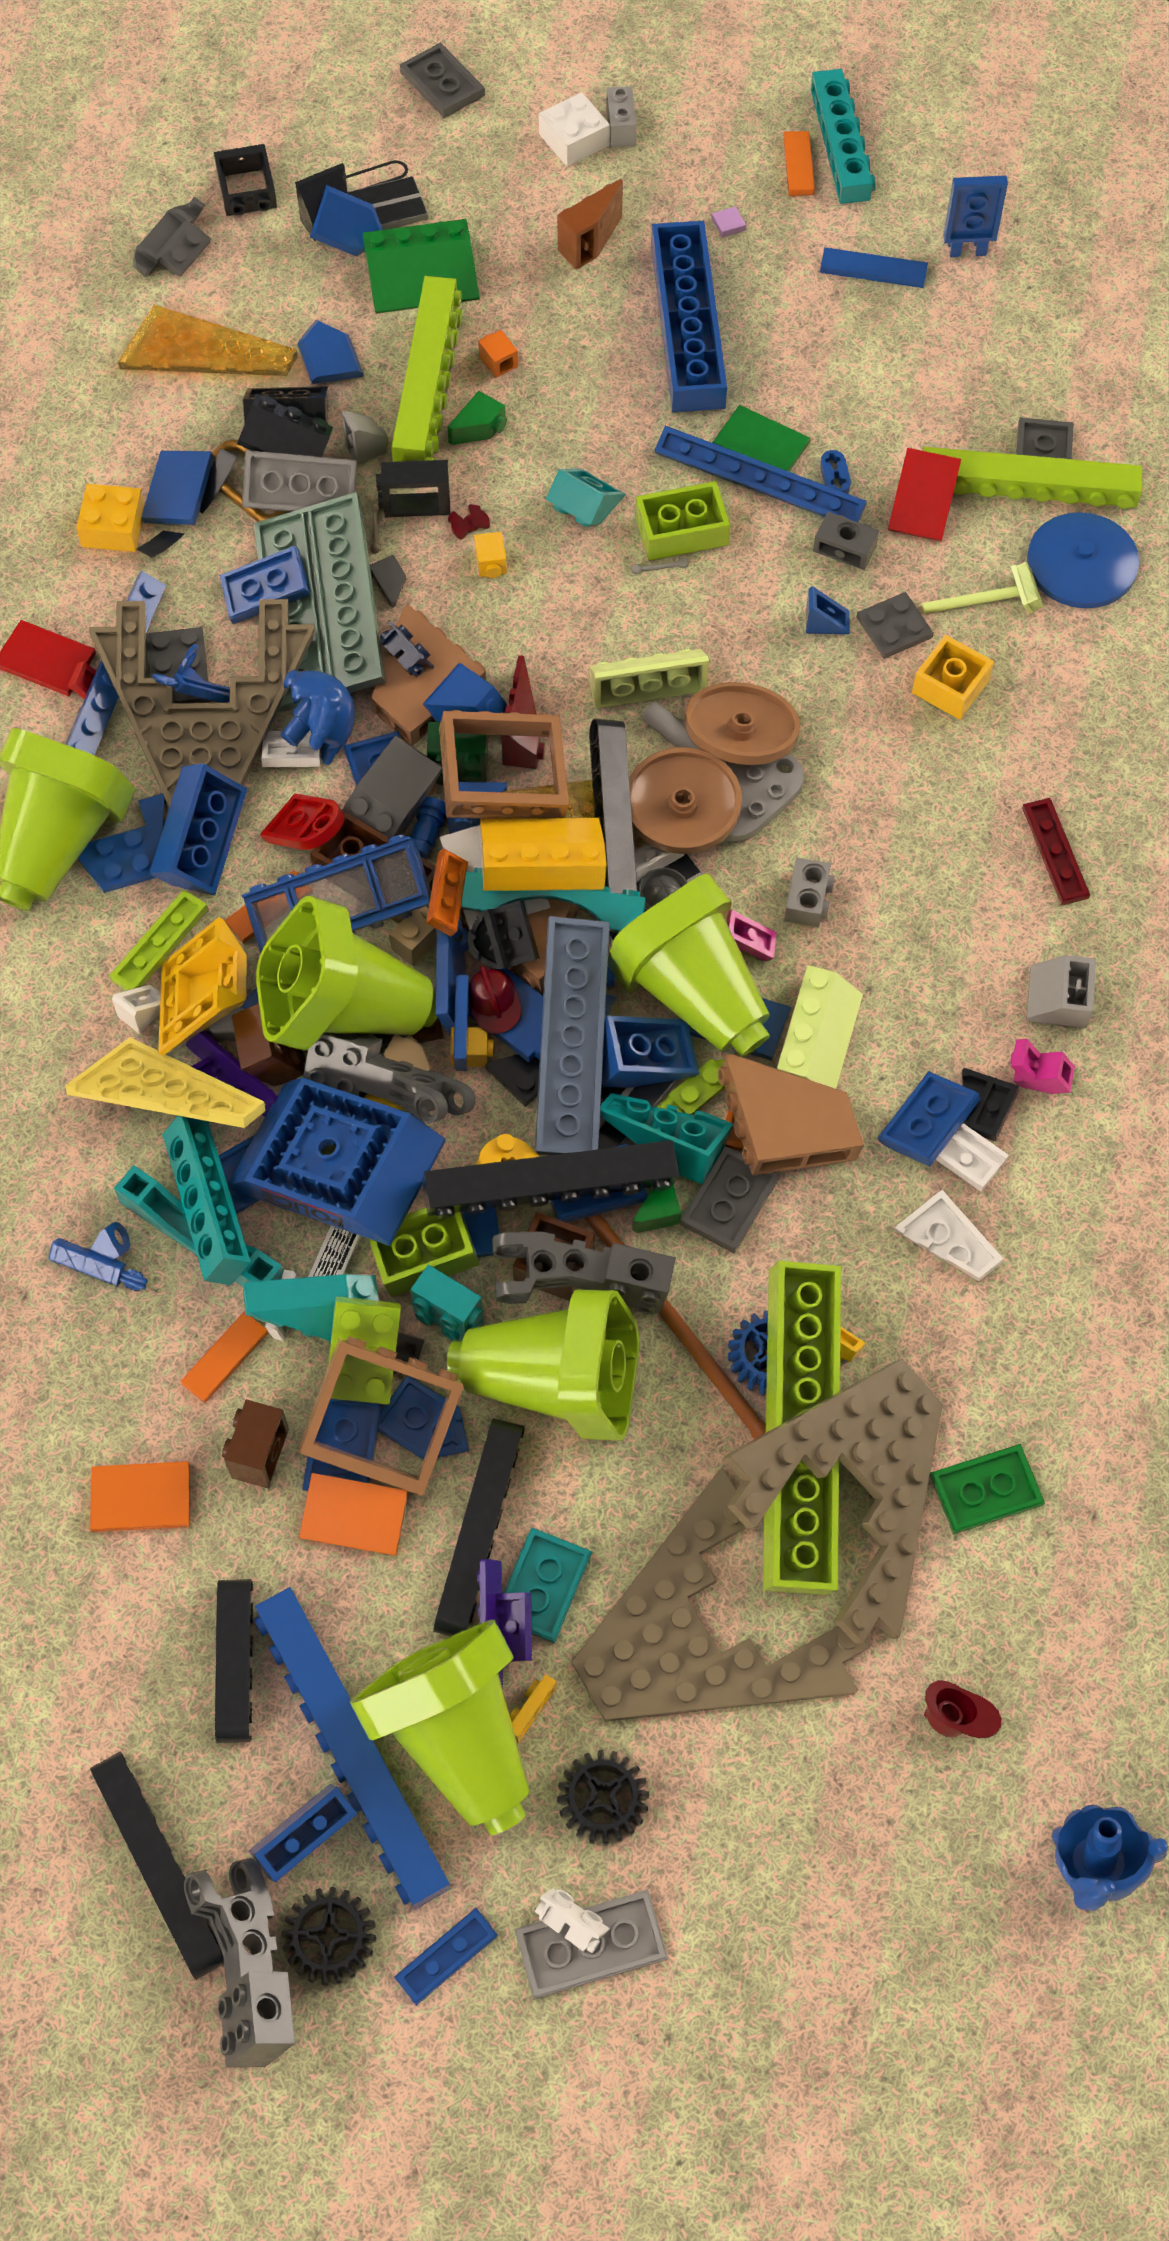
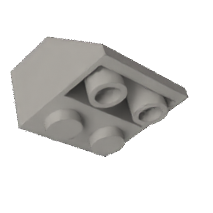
M1064 955L1031 965L1026 1021L1087 1028L1093 1012L1096 959Z

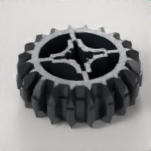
M598 1750L597 1761H593L590 1753L584 1754L586 1765L583 1766L580 1761L575 1759L572 1765L577 1773L565 1770L563 1773L564 1777L570 1783L560 1782L558 1785L560 1791L568 1793L557 1797L558 1804L568 1805L560 1810V1817L566 1818L572 1815V1818L566 1823V1827L570 1830L578 1824L580 1827L577 1830L576 1837L579 1839L584 1837L586 1831L590 1832V1844L596 1842L597 1834L603 1835L602 1843L604 1846L609 1844V1834H614L616 1842L620 1843L622 1842L620 1830L624 1829L627 1835L632 1836L634 1829L630 1822L639 1826L642 1825L643 1819L636 1812H648V1806L639 1801L649 1799V1791L638 1790L647 1784L646 1778L634 1779L640 1772V1768L634 1766L628 1771L626 1769L630 1762L628 1757H624L620 1764L616 1763L617 1752L612 1751L610 1760H604L603 1750ZM608 1771L620 1777L618 1779L614 1778L610 1782H602L595 1775L592 1776L591 1773ZM583 1781L587 1785L591 1796L585 1802V1806L578 1810L574 1796L577 1786ZM628 1785L632 1795V1802L629 1810L624 1815L616 1802V1797ZM596 1789L597 1791L603 1790V1793L605 1790L611 1792L609 1795L611 1806L609 1804L604 1805L603 1801L602 1804L596 1802ZM598 1812H603L609 1815L611 1819H614L615 1822L598 1824L586 1818Z
M330 1887L329 1898H324V1894L319 1888L316 1889L318 1900L312 1902L310 1896L305 1894L303 1900L307 1906L304 1909L296 1903L292 1906L298 1917L296 1919L286 1916L285 1922L293 1926V1930H283L281 1935L283 1938L292 1939V1942L284 1944L282 1948L284 1952L288 1953L295 1951L287 1959V1962L292 1966L301 1961L296 1970L299 1976L304 1975L309 1969L308 1981L313 1984L317 1980L318 1974H322L321 1982L323 1986L329 1985L330 1975H334L336 1983L340 1985L343 1983L341 1972L346 1971L348 1976L353 1979L356 1975L351 1967L355 1963L361 1969L366 1968L367 1965L360 1956L361 1954L367 1957L373 1956V1950L366 1947L365 1943H375L377 1937L373 1934H366V1931L372 1930L376 1925L374 1920L363 1922L371 1912L368 1907L357 1911L362 1903L361 1898L356 1897L349 1904L350 1892L348 1890H344L340 1899H336L337 1891L335 1887ZM326 1908L320 1925L312 1928L308 1927L307 1930L303 1929L306 1921L314 1913ZM337 1909H341L353 1917L358 1932H350L349 1929H342L337 1926ZM331 1924L333 1932L335 1934L339 1933L340 1936L332 1938L327 1948L324 1939H319L318 1936L326 1934ZM301 1941L316 1943L321 1947V1964L315 1963L305 1956ZM356 1943L352 1952L344 1960L332 1964L338 1947Z

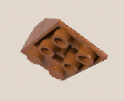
M621 178L612 184L606 185L593 195L585 197L572 207L564 209L557 215L558 251L576 270L599 256L622 218L623 180Z

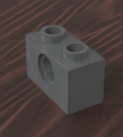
M827 512L815 536L813 552L865 570L877 546L879 530L867 524L847 519L842 515Z

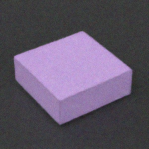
M736 206L712 213V221L721 238L746 230V224Z

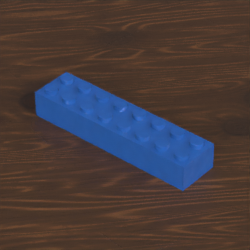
M704 220L652 224L651 250L672 412L726 409L727 382Z

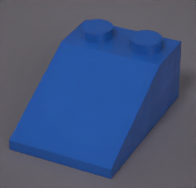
M607 1016L605 1018L601 1081L603 1087L632 1088L696 1077L699 1074L689 1026L682 1019Z

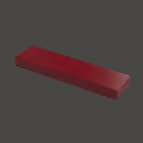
M1051 798L1023 804V812L1061 905L1089 899V890Z

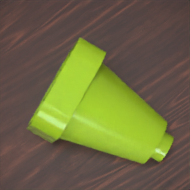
M11 728L0 753V766L9 774L0 823V901L15 908L30 911L34 899L40 901H47L106 819L116 823L123 822L136 789L119 769L95 755L26 730Z
M705 873L691 880L624 927L612 942L607 966L628 993H633L644 987L721 1052L734 1048L740 1057L743 1058L759 1048L770 1037V1034L763 1026L770 1014L725 920L732 902L709 873Z
M313 896L303 897L270 937L260 954L256 969V985L263 1034L270 1042L300 1050H308L323 1033L413 1035L423 1026H431L437 1019L436 992L433 991L430 979L354 934L351 928L349 912L342 905Z
M577 1289L572 1294L568 1309L468 1329L462 1341L454 1340L451 1342L447 1354V1369L449 1372L458 1374L457 1379H461V1382L464 1384L463 1388L468 1393L567 1420L581 1439L622 1441L629 1427L639 1358L638 1325L618 1291Z
M488 1620L406 1656L385 1670L350 1700V1704L369 1740H375L392 1734L468 1825L475 1826L484 1823L490 1835L502 1833L525 1818L526 1813L520 1802L530 1792L498 1674L513 1660L514 1656L495 1620Z

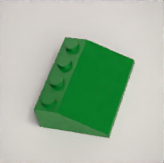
M466 219L362 233L375 313L418 308L424 276L456 279L457 290L462 293L461 302L480 299Z

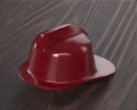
M481 966L480 971L472 977L469 983V1004L478 1026L486 1032L493 1034L505 1033L514 1028L520 1019L522 1011L518 994L509 975L498 969H487L485 966Z
M937 1680L926 1689L925 1701L927 1708L924 1716L928 1719L931 1727L945 1737H957L965 1734L981 1739L990 1738L1000 1730L1002 1721L1000 1713L985 1698L949 1681Z

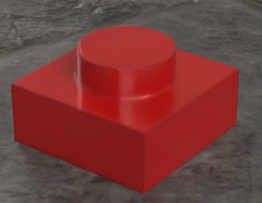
M85 661L77 663L68 687L85 699L96 670Z

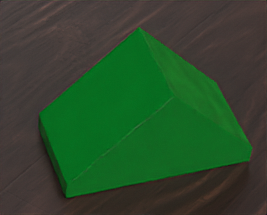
M674 1185L667 1190L651 1191L633 1218V1231L641 1233L680 1224L681 1211Z

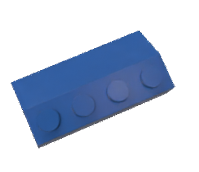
M204 763L182 766L149 874L171 886L215 895L247 788Z

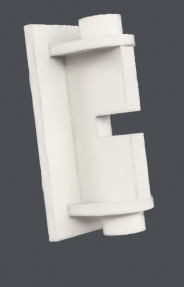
M552 1888L543 1894L540 1898L542 1901L535 1910L540 1915L539 1920L557 1933L562 1931L566 1923L571 1926L564 1938L583 1952L588 1950L593 1953L600 1943L598 1939L610 1929L602 1923L603 1920L599 1915L590 1910H583L574 1903L573 1897L563 1890Z

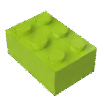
M716 481L636 496L635 519L648 561L729 545L730 522Z
M425 1207L406 1215L390 1246L369 1239L383 1285L391 1297L410 1291L427 1265L432 1266L448 1277L480 1265L462 1212L455 1213V1216L451 1218L437 1219L436 1215L428 1216Z
M336 1296L328 1365L338 1338L347 1340L348 1336L367 1342L365 1347L377 1351L380 1346L396 1352L401 1312L400 1303ZM347 1354L331 1399L390 1405L393 1370Z

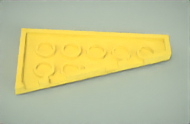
M131 1037L65 1085L67 1095L242 1128L248 1126L265 1112L264 1101L168 1055L162 1056L158 1054V1050Z

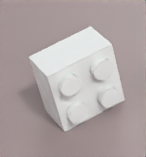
M582 92L539 113V135L567 167L610 146V124Z

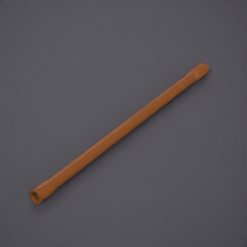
M601 1214L584 1218L606 1247L611 1248L613 1243L624 1245ZM666 1298L661 1312L658 1314L746 1425L751 1436L756 1439L765 1434L766 1423L760 1419Z

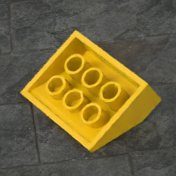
M599 818L480 819L483 891L604 890L606 855Z

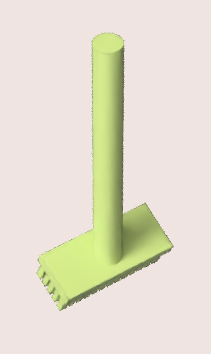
M1027 562L1011 566L1017 586L921 604L924 614L1019 596L1028 613H1034L1033 611L1044 606L1032 570Z

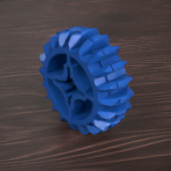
M767 1310L763 1312L762 1319L753 1313L750 1319L751 1323L743 1319L740 1322L741 1330H733L732 1337L734 1339L728 1342V1348L732 1351L727 1356L728 1361L734 1362L730 1368L731 1372H740L737 1381L742 1383L749 1379L747 1386L749 1391L753 1390L756 1384L759 1385V1394L761 1396L765 1394L767 1387V1373L761 1371L767 1368V1355H765L767 1335L763 1333L768 1332ZM750 1339L758 1352L751 1363L748 1361L744 1351Z

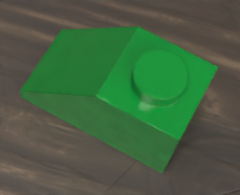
M478 391L447 426L448 443L456 445L488 440L496 432L501 433L507 423L505 405Z

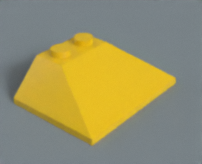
M220 917L215 919L162 963L158 1054L162 1056L224 1018L234 1009L242 1006L246 1001L247 955L224 919Z

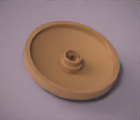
M726 682L708 686L691 698L686 709L685 728L690 739L701 750L709 752L726 762L742 765H759L779 760L793 750L799 736L800 720L794 707L779 694L754 684Z
M687 747L665 749L644 759L629 777L632 828L645 842L660 850L678 854L705 851L727 838L739 820L742 804V792L739 781L725 762L709 752Z

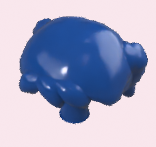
M311 670L302 672L289 671L283 683L284 689L291 686L293 703H300L292 712L294 717L283 731L280 732L281 737L290 745L298 747V744L306 734L311 731L310 747L313 750H319L323 745L321 759L324 764L329 765L332 763L335 755L347 743L352 733L355 719L353 698L345 685L330 674Z
M1087 1805L1081 1810L1076 1809L1066 1817L1063 1826L1055 1828L1052 1832V1840L1056 1846L1055 1860L1057 1867L1073 1890L1075 1905L1085 1911H1096L1104 1906L1107 1901H1119L1131 1895L1147 1881L1155 1863L1164 1860L1167 1856L1168 1845L1165 1839L1153 1838L1148 1832L1141 1830L1133 1815L1122 1807L1103 1809L1097 1805Z

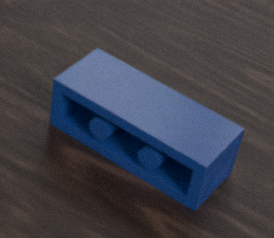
M329 1784L253 1846L249 1853L267 1877L277 1882L354 1818L357 1812L339 1788Z

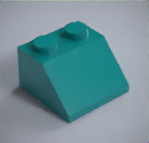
M582 468L559 469L546 500L554 504L553 508L563 514L570 513L576 517L575 521L577 523L590 527L591 525H600L626 494Z

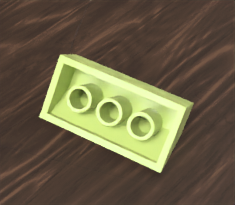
M685 649L676 653L655 654L650 657L637 659L628 658L624 661L611 663L601 662L589 666V683L595 709L697 693L707 687L708 656L702 649Z
M807 965L777 1069L836 1089L863 994L837 972Z

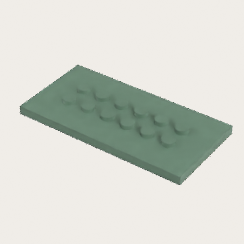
M358 493L347 494L254 523L258 560L295 545L300 551L310 595L288 603V625L314 624L315 635L297 671L311 670L330 674L340 680L349 693L386 683L361 498ZM291 686L278 712L293 710L300 703H293Z

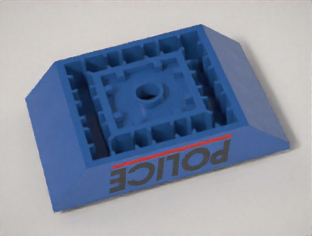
M305 1078L285 1083L277 1095L278 1099L272 1104L227 1184L228 1188L390 1246L423 1185L424 1171L431 1170L446 1142L445 1138L410 1113ZM329 1145L336 1146L332 1154H321L324 1147Z

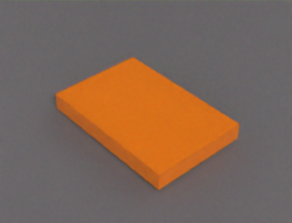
M189 1461L91 1466V1532L190 1527Z
M312 1473L299 1538L397 1556L409 1491Z

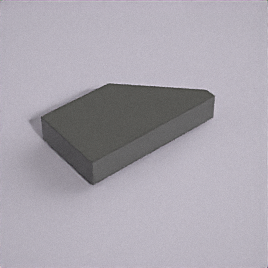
M394 555L370 564V571L393 608L396 606L401 589H403L406 574Z

